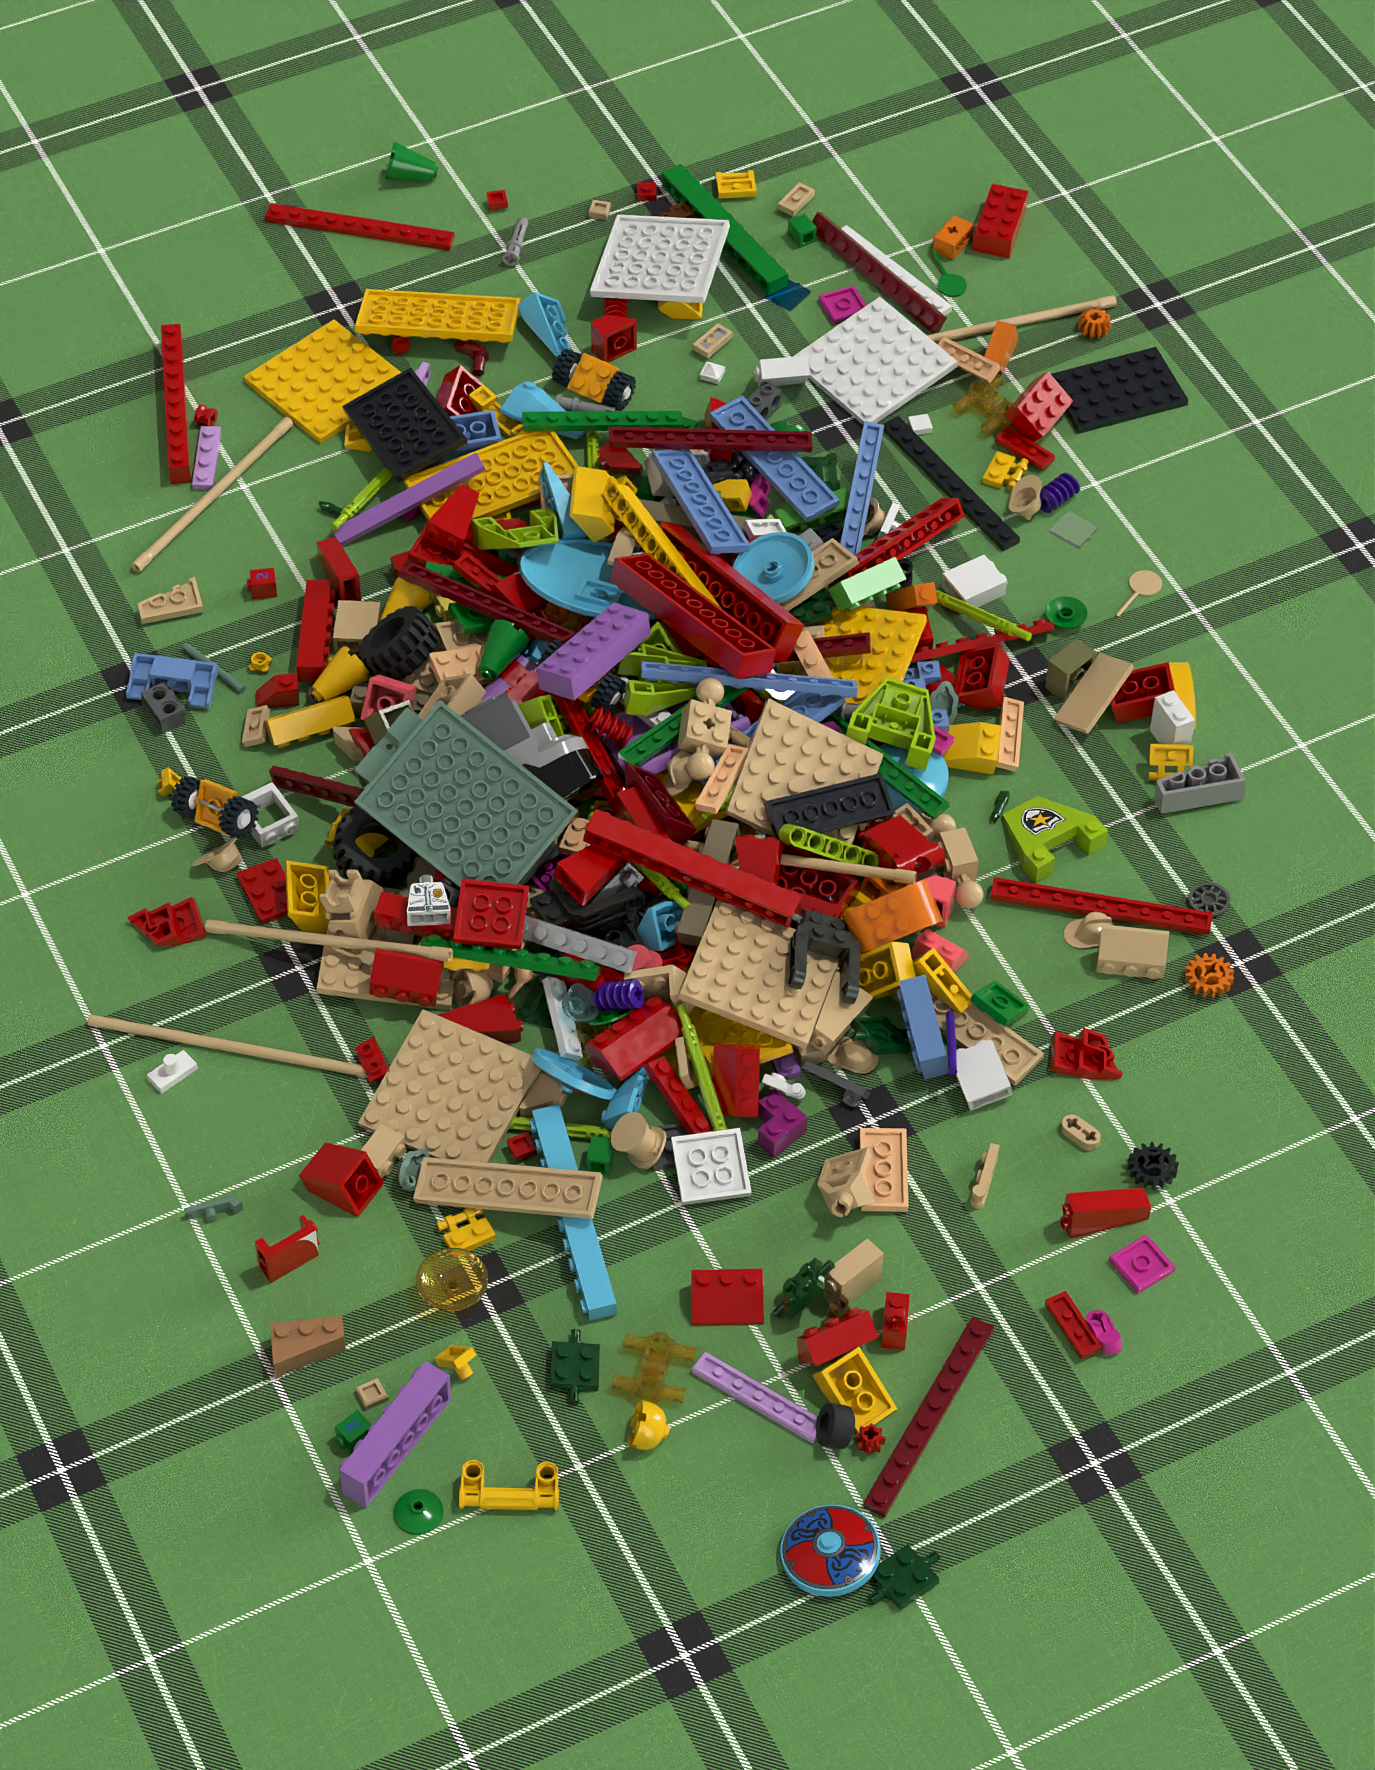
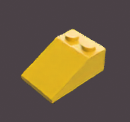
M983 722L949 725V731L945 732L953 736L955 742L942 756L947 767L993 775L998 761L1001 725Z
M889 942L860 954L859 987L873 996L872 1000L897 994V990L901 989L899 981L916 977L908 943Z
M860 1347L844 1353L812 1374L830 1403L850 1406L853 1409L855 1415L854 1431L857 1434H860V1426L866 1427L870 1423L874 1425L897 1410L896 1405Z

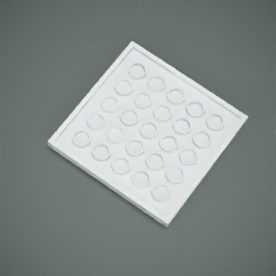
M617 215L590 289L591 297L705 303L730 228L729 220Z
M878 297L793 356L807 355L810 374L808 378L862 425L864 421L878 423L958 367V361L881 297Z

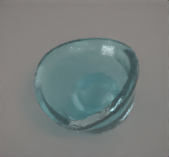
M581 983L573 984L562 999L561 1004L565 1015L574 1021H591L600 1012L594 1004V992Z

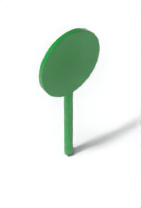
M932 249L931 252L944 274L938 281L940 292L950 297L962 295L967 289L965 279L957 274H948L937 253Z

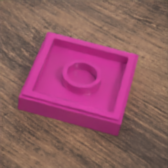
M854 285L825 293L818 297V301L833 325L841 324L867 306Z
M1147 1234L1109 1256V1262L1137 1294L1171 1275L1176 1269Z

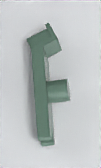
M231 1195L226 1198L184 1208L186 1219L206 1216L207 1221H214L217 1219L216 1213L231 1209L234 1214H237L243 1210L242 1201Z

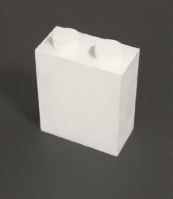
M808 356L762 359L753 372L754 381L758 382V388L764 382L773 386L806 383L810 375Z
M985 555L948 570L942 576V588L948 595L975 607H980L1006 595L1008 582L1005 575L1001 574L996 569L995 564Z
M1173 690L1155 697L1150 731L1159 744L1191 745L1195 719Z
M992 1039L979 1041L967 1049L961 1048L956 1050L958 1071L956 1077L970 1111L1013 1095L1011 1085Z

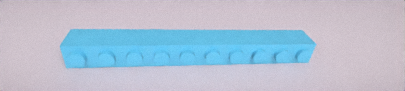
M559 1104L532 1110L533 1119L529 1120L532 1134H537L538 1139H535L537 1153L542 1152L543 1159H540L541 1167L578 1170ZM560 1216V1218H557L559 1231L565 1233L566 1238L562 1240L565 1252H570L571 1258L568 1259L571 1273L576 1272L577 1279H574L576 1292H581L583 1299H580L582 1313H587L589 1321L617 1315L615 1297L592 1219Z

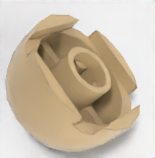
M461 968L453 972L452 980L456 979L453 996L459 1008L489 999L493 989V982L484 970L477 972Z

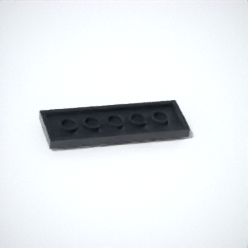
M882 773L768 800L763 803L773 834L781 844L783 842L779 838V830L785 824L800 826L822 834L896 814ZM794 831L791 834V839L794 837Z

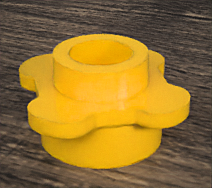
M257 652L251 656L252 662L249 664V669L251 671L267 672L269 671V663L272 662V658L263 652Z

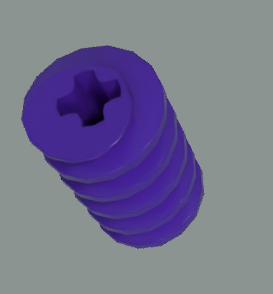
M1061 473L1053 481H1050L1040 491V509L1045 513H1051L1052 510H1056L1058 506L1067 502L1069 498L1080 492L1078 481L1069 473Z
M626 980L624 982L602 983L599 989L595 991L593 1000L596 1008L603 1012L635 1009L643 1006L644 994L638 980Z

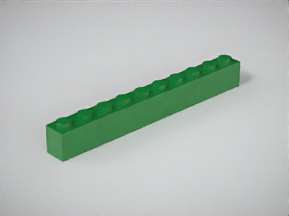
M679 164L662 172V187L678 204L684 201L695 212V218L729 220L730 228L723 250L768 297L788 287L789 275L786 269L782 268L776 259L771 257L765 248L758 244L755 238L744 229L743 225L739 224L733 215L723 208V205L712 196L711 192L702 186L699 180H696L691 175L688 169L686 170L682 164Z

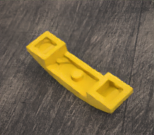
M482 385L469 394V399L479 412L494 410L499 431L504 436L511 438L524 433L523 424L520 421L500 413L502 406L497 402V396L486 386Z
M1169 662L1176 694L1194 717V729H1196L1195 695L1189 663Z

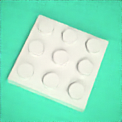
M740 1128L671 1137L682 1205L751 1196L752 1192Z

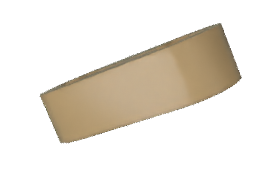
M1070 1114L1063 1118L1061 1131L1067 1138L1087 1151H1093L1099 1147L1101 1135L1097 1129L1077 1115Z

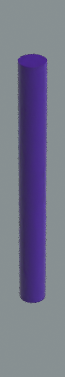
M947 1012L948 1073L956 1075L958 1071L955 1014Z

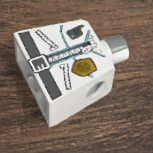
M422 875L419 878V883H413L410 887L407 926L450 924V906L443 883L433 882V877L430 875Z

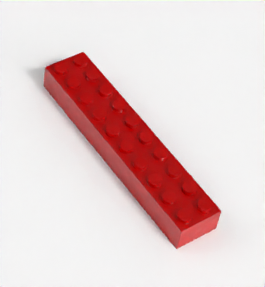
M662 522L660 525L662 531L719 606L775 648V661L787 662L805 625L717 554H710L707 547L681 525Z
M644 553L614 558L610 581L620 590L627 593L630 598L639 602L643 608L652 612L656 618L665 622L669 628L674 629L681 637L691 642L694 647L704 652L707 657L717 662L720 667L730 672L733 677L741 679L771 673L776 654L775 648L650 554Z

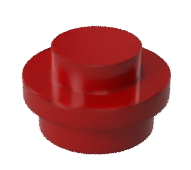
M397 335L393 338L391 348L396 354H405L410 350L411 343L407 337Z

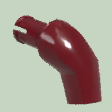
M458 339L454 343V348L459 354L472 358V374L475 376L484 375L485 362L489 360L487 349L472 340L463 341Z

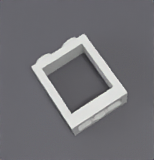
M273 782L242 796L254 802L258 807L256 809L258 811L276 803L286 816L263 829L257 821L254 822L256 827L251 828L253 831L251 834L261 848L274 844L276 841L300 830L298 815Z

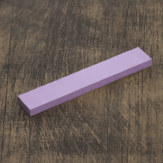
M704 1352L692 1368V1373L810 1443L814 1444L816 1442L815 1427L817 1416L707 1352Z

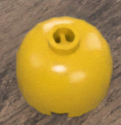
M640 1400L641 1403L638 1402L632 1415L630 1427H632L633 1436L628 1434L627 1445L637 1450H650L658 1446L662 1439H667L670 1425L666 1424L665 1413L658 1405Z

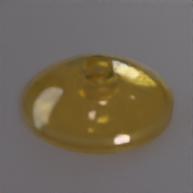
M461 1248L441 1249L429 1255L421 1263L416 1276L417 1289L422 1299L436 1309L443 1311L464 1310L477 1303L484 1295L488 1285L487 1269L483 1261L468 1250Z

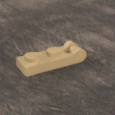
M991 1143L989 1151H984L981 1164L984 1165L983 1170H978L976 1177L978 1185H975L972 1189L971 1205L976 1209H980L985 1205L998 1160L1000 1147L998 1144Z

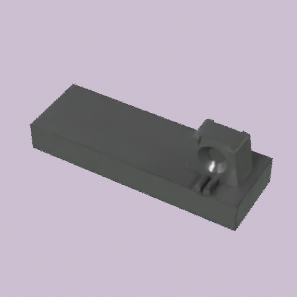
M627 861L586 904H593L633 888L644 876Z
M808 1060L805 1061L802 1067L807 1072L845 1089L842 1102L853 1108L858 1106L862 1098L867 1100L871 1093L868 1089Z

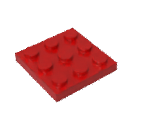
M462 879L453 943L521 950L529 886Z

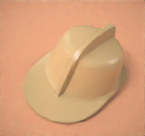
M1028 475L1021 478L1012 490L1008 507L1010 511L1025 517L1027 520H1031L1032 515L1041 508V480L1038 476Z
M870 498L863 536L865 534H876L885 520V512L879 508V503L875 498Z
M680 750L667 764L669 778L664 786L671 796L682 792L694 779L689 775L686 768L687 761L691 756L688 751Z
M234 837L224 845L199 857L192 863V866L206 863L215 871L227 872L242 861V856L234 844L237 838Z
M1101 912L1089 913L1085 918L1072 921L1065 927L1064 939L1070 946L1078 949L1099 946L1102 924L1113 925L1112 919Z
M844 1036L827 1053V1060L830 1064L859 1074L869 1073L874 1070L879 1058L878 1055L870 1052L869 1047L864 1041H852L850 1037Z

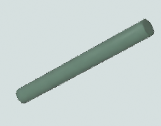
M185 643L182 646V649L197 661L214 663L189 643ZM218 666L217 676L239 693H243L246 687Z

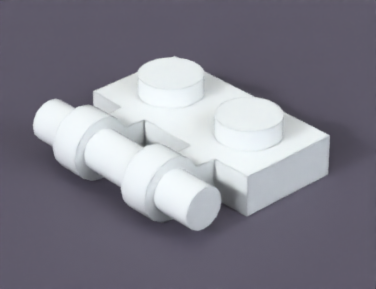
M772 1072L771 1076L768 1074L764 1075L762 1083L766 1088L776 1089L779 1093L798 1100L805 1097L806 1091L800 1083L790 1085L786 1082L785 1077Z

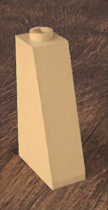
M838 971L831 980L809 1040L811 1045L825 1055L851 1028L850 1024L853 1019L860 1018L865 1013L873 999V996L859 987L855 1003L853 1005L844 1003L842 1000L843 991H841V974Z

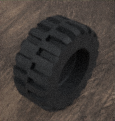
M405 606L403 609L399 608L395 612L386 615L375 627L369 630V633L365 635L363 642L359 645L357 657L362 661L372 677L381 675L401 681L406 676L414 673L417 668H420L423 662L428 660L429 653L434 652L439 641L438 630L420 609L413 606Z
M358 806L351 808L349 813H345L341 818V822L338 823L333 842V858L336 860L337 868L339 870L343 869L342 875L346 879H349L346 874L347 870H358L363 880H371L382 888L387 884L389 887L396 885L397 880L402 882L406 878L407 873L412 870L417 853L374 818H371L358 808ZM379 833L388 837L393 842L396 852L385 858L369 857L358 848L355 841L361 835Z

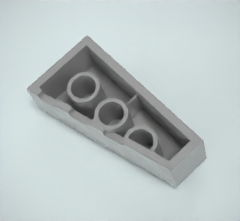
M1232 752L1225 754L1224 758L1208 760V764L1201 767L1195 765L1190 767V770L1185 773L1177 772L1156 780L1154 800L1161 814L1241 800L1244 798L1246 780Z

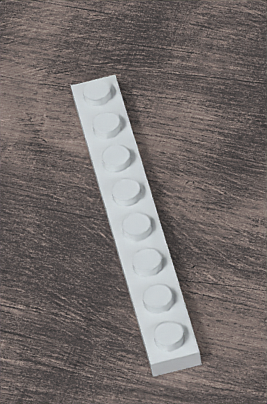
M847 225L841 228L943 315L946 316L952 312V305Z

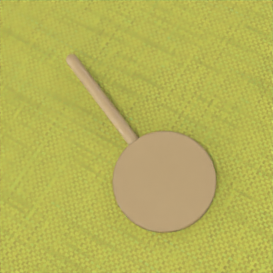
M1141 570L1132 574L1129 579V586L1134 594L1116 613V617H1119L1137 595L1152 596L1157 594L1162 588L1161 578L1156 573L1148 570Z

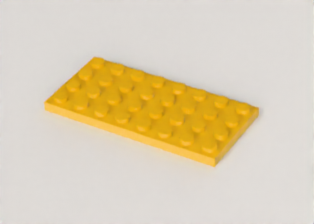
M366 289L355 324V333L364 335L381 334L383 336L400 335L402 337L420 336L421 338L438 337L440 339L455 338L463 341L472 339L481 342H512L519 314L518 304L521 302V298Z
M527 431L413 474L404 479V485L408 489L466 457L477 453L486 471L461 483L480 493L472 518L477 519L492 517L539 499L538 477H540L539 472L544 462H548L556 475L573 474L574 468L578 464L554 431ZM461 484L419 506L428 520Z

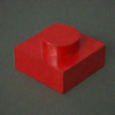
M638 182L637 201H656V182Z
M505 190L486 192L489 210L508 208Z
M528 1132L506 1139L507 1146L515 1162L537 1154L536 1147Z

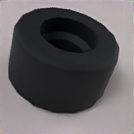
M826 1403L822 1406L815 1427L817 1442L821 1446L845 1449L852 1440L855 1430L853 1409L850 1406L835 1403Z

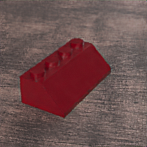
M627 763L625 765V787L632 788L636 786L669 838L683 846L696 832V827L656 774Z

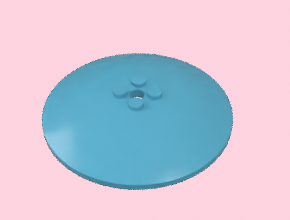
M583 538L558 539L557 543L532 546L522 555L520 574L525 583L538 595L560 607L584 616L596 618L614 602L648 613L649 620L657 619L652 612L643 608L639 602L630 598L627 593L620 590L610 581L613 566L608 565L607 561L614 544L612 542L599 540L593 543L591 539Z

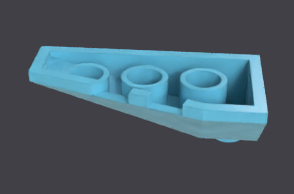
M534 291L518 304L522 319L556 357L561 355L562 350L570 349L569 342L565 339V335L568 332L563 326L566 319L559 300Z
M526 381L515 386L501 407L500 413L522 422V412H557L565 410L543 389L537 387L532 382ZM554 431L573 439L587 435V431Z
M544 462L539 476L543 497L545 499L548 498L547 508H550L557 517L558 539H585L586 534L569 516L571 495L548 462Z
M663 901L648 908L637 928V932L648 950L662 951L675 945V940H678V936L675 934V925L682 917L681 906L675 901Z
M645 1065L628 1076L613 1099L610 1100L608 1109L603 1110L601 1123H604L605 1127L609 1128V1130H613L617 1121L625 1114L630 1112L639 1113L649 1078L648 1073L644 1069Z

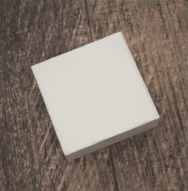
M928 414L908 417L909 426L917 435L932 433L933 427Z

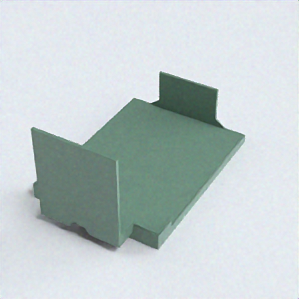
M441 700L438 701L423 720L406 707L379 743L369 751L354 769L362 789L369 783L354 801L355 805L371 818H374L459 888H461L462 879L525 885L557 847L558 837L578 813L577 809Z

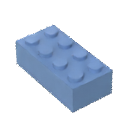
M494 410L450 416L464 434L468 443L428 466L440 465L501 442Z
M926 975L899 981L901 989L897 990L918 1073H923L924 1080L949 1074L948 1059Z

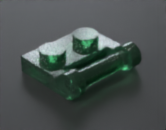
M831 453L822 457H801L831 491L840 489V481L837 479L836 464L838 460L836 454ZM822 466H828L829 481H824Z
M535 978L528 983V992L522 1007L516 1013V1018H520L523 1022L554 1029L543 983ZM536 993H542L536 1012L531 1013L530 1008Z

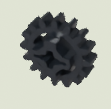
M1153 1142L1150 1143L1149 1147L1142 1143L1141 1149L1135 1147L1133 1154L1129 1155L1127 1170H1130L1129 1176L1130 1178L1136 1177L1135 1184L1142 1182L1143 1188L1151 1185L1152 1190H1155L1156 1185H1159L1164 1189L1165 1183L1171 1185L1173 1178L1177 1176L1179 1162H1176V1154L1170 1155L1171 1149H1162L1163 1144L1161 1143L1158 1147H1155Z

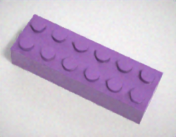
M613 602L536 667L539 689L571 700L577 699L651 635L648 613Z
M426 1361L420 1368L418 1367L414 1370L409 1383L399 1389L397 1398L392 1404L389 1403L385 1407L382 1417L378 1422L372 1423L366 1437L357 1442L351 1456L345 1458L340 1464L342 1494L365 1508L369 1506L452 1400L449 1374Z

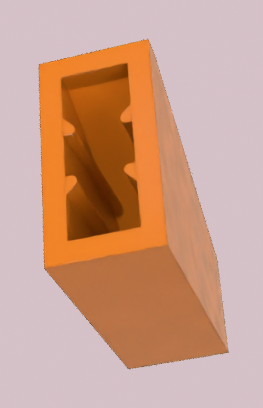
M998 320L984 357L999 364L1001 369L997 374L1002 375L1017 346L1018 335L1016 325Z
M935 582L912 585L885 594L887 609L892 611L922 607L929 609L938 603Z

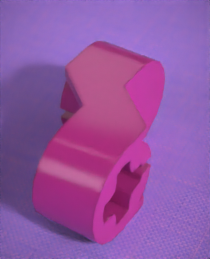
M1102 1310L1089 1312L1086 1315V1322L1102 1344V1352L1109 1355L1120 1352L1122 1349L1121 1335L1115 1329L1110 1316Z

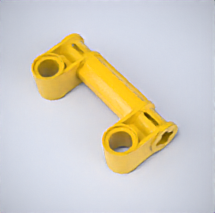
M469 1460L462 1467L459 1509H463L466 1506L480 1507V1509L537 1511L538 1508H553L554 1511L559 1510L558 1468L552 1462H542L538 1465L535 1488L484 1487L485 1477L482 1463L477 1460ZM471 1473L478 1474V1476L474 1478H471L468 1475ZM544 1475H551V1476H553V1477L550 1478V1479H544V1478H542V1476H544Z

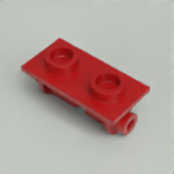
M372 1037L354 1048L369 1082L376 1081L381 1083L387 1071L389 1072V1068L375 1037Z

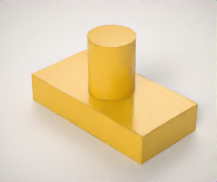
M451 1344L438 1354L434 1360L440 1367L453 1368L459 1378L463 1380L473 1373L467 1362L474 1358L476 1353L472 1347Z

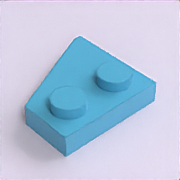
M536 638L527 647L523 656L534 664L538 662L541 654L545 652V648L549 647L550 643Z

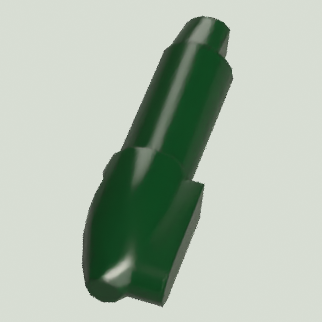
M319 502L322 510L337 516L341 515L342 508L330 502Z
M1000 791L996 798L997 804L992 812V822H996L1000 818L1009 801V791Z

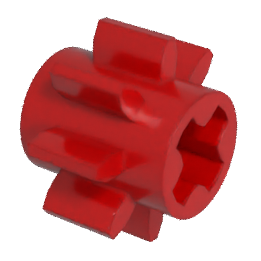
M872 1423L866 1427L860 1426V1434H855V1442L859 1443L858 1451L863 1450L868 1456L874 1452L880 1453L881 1445L885 1444L886 1437L881 1436L882 1428H877Z

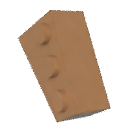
M342 1315L270 1323L275 1380L281 1378L282 1374L294 1369L298 1371L303 1369L304 1365L317 1360V1362H320L346 1351Z

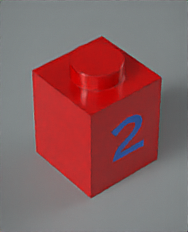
M274 568L249 570L250 579H246L247 590L252 591L253 599L278 597Z

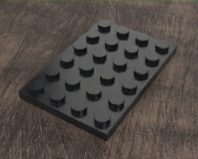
M1157 347L1051 374L1073 400L1065 412L1078 434L1188 405L1187 396Z
M411 367L342 406L345 414L397 482L404 480L468 443L464 434Z

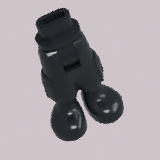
M734 451L731 455V461L728 463L725 460L718 459L700 465L712 485L727 479H747V482L750 483L755 479L756 475L753 464H746V457L741 451Z

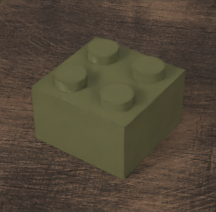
M1079 639L1066 644L1059 653L1052 655L1047 662L1048 669L1045 688L1065 702L1094 662L1096 652Z

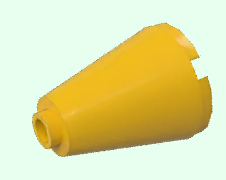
M398 577L393 585L380 620L399 608L403 609L405 606L417 607L423 611L432 602V599H428L430 594L424 588Z
M343 646L339 649L312 685L313 691L311 693L318 702L334 699L353 689V686H359L371 678V676L367 675L369 671L355 654L351 656L347 653L350 650L348 647Z

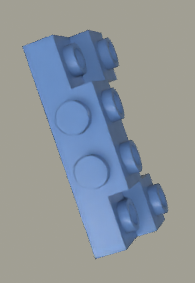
M135 653L131 664L126 697L128 699L142 700L141 692L164 683L168 689L171 688L173 691L190 693L188 706L209 709L214 695L213 687L218 675L217 663Z
M917 662V668H908L903 682L926 689L925 685L941 682L939 662ZM932 710L933 725L943 731H949L947 710Z

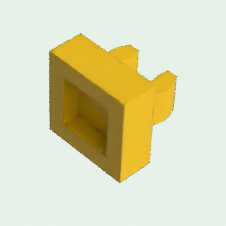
M168 767L161 771L162 778L157 781V784L162 787L158 790V793L162 796H167L169 793L172 794V790H176L175 784H180L179 780L181 777Z

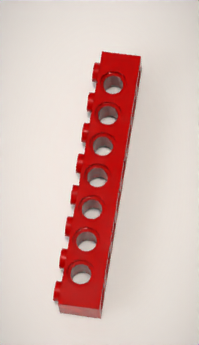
M959 498L939 499L855 554L854 556L858 558L859 564L837 578L835 583L837 584L896 557L897 561L965 517Z

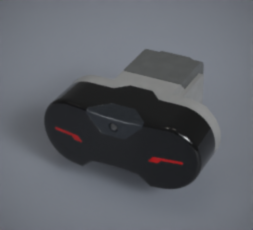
M506 692L482 702L461 715L463 719L575 809L587 801L604 782V776L582 737L570 735L557 737L549 722L531 729L516 701H511Z

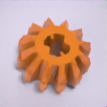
M1098 307L1097 309L1089 308L1088 311L1083 310L1078 318L1079 332L1083 333L1084 337L1090 336V339L1093 337L1100 339L1101 336L1106 337L1111 328L1110 315L1106 314L1105 310L1100 311Z

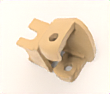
M329 870L328 874L331 879L325 894H320L319 896L327 911L326 919H330L328 923L329 933L335 936L370 940L376 928L374 926V911L381 892H384L383 888L371 880H363L358 870H347L346 874L349 879H343L337 870ZM350 913L351 920H335L332 914Z

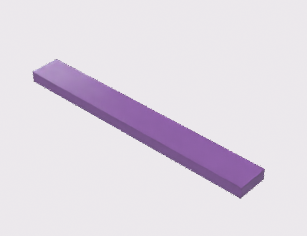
M474 453L346 521L337 531L333 529L332 531L343 547L486 471L477 453Z

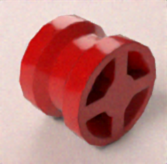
M200 404L195 411L194 422L197 424L203 423L205 426H214L218 416L217 409H209L206 405Z

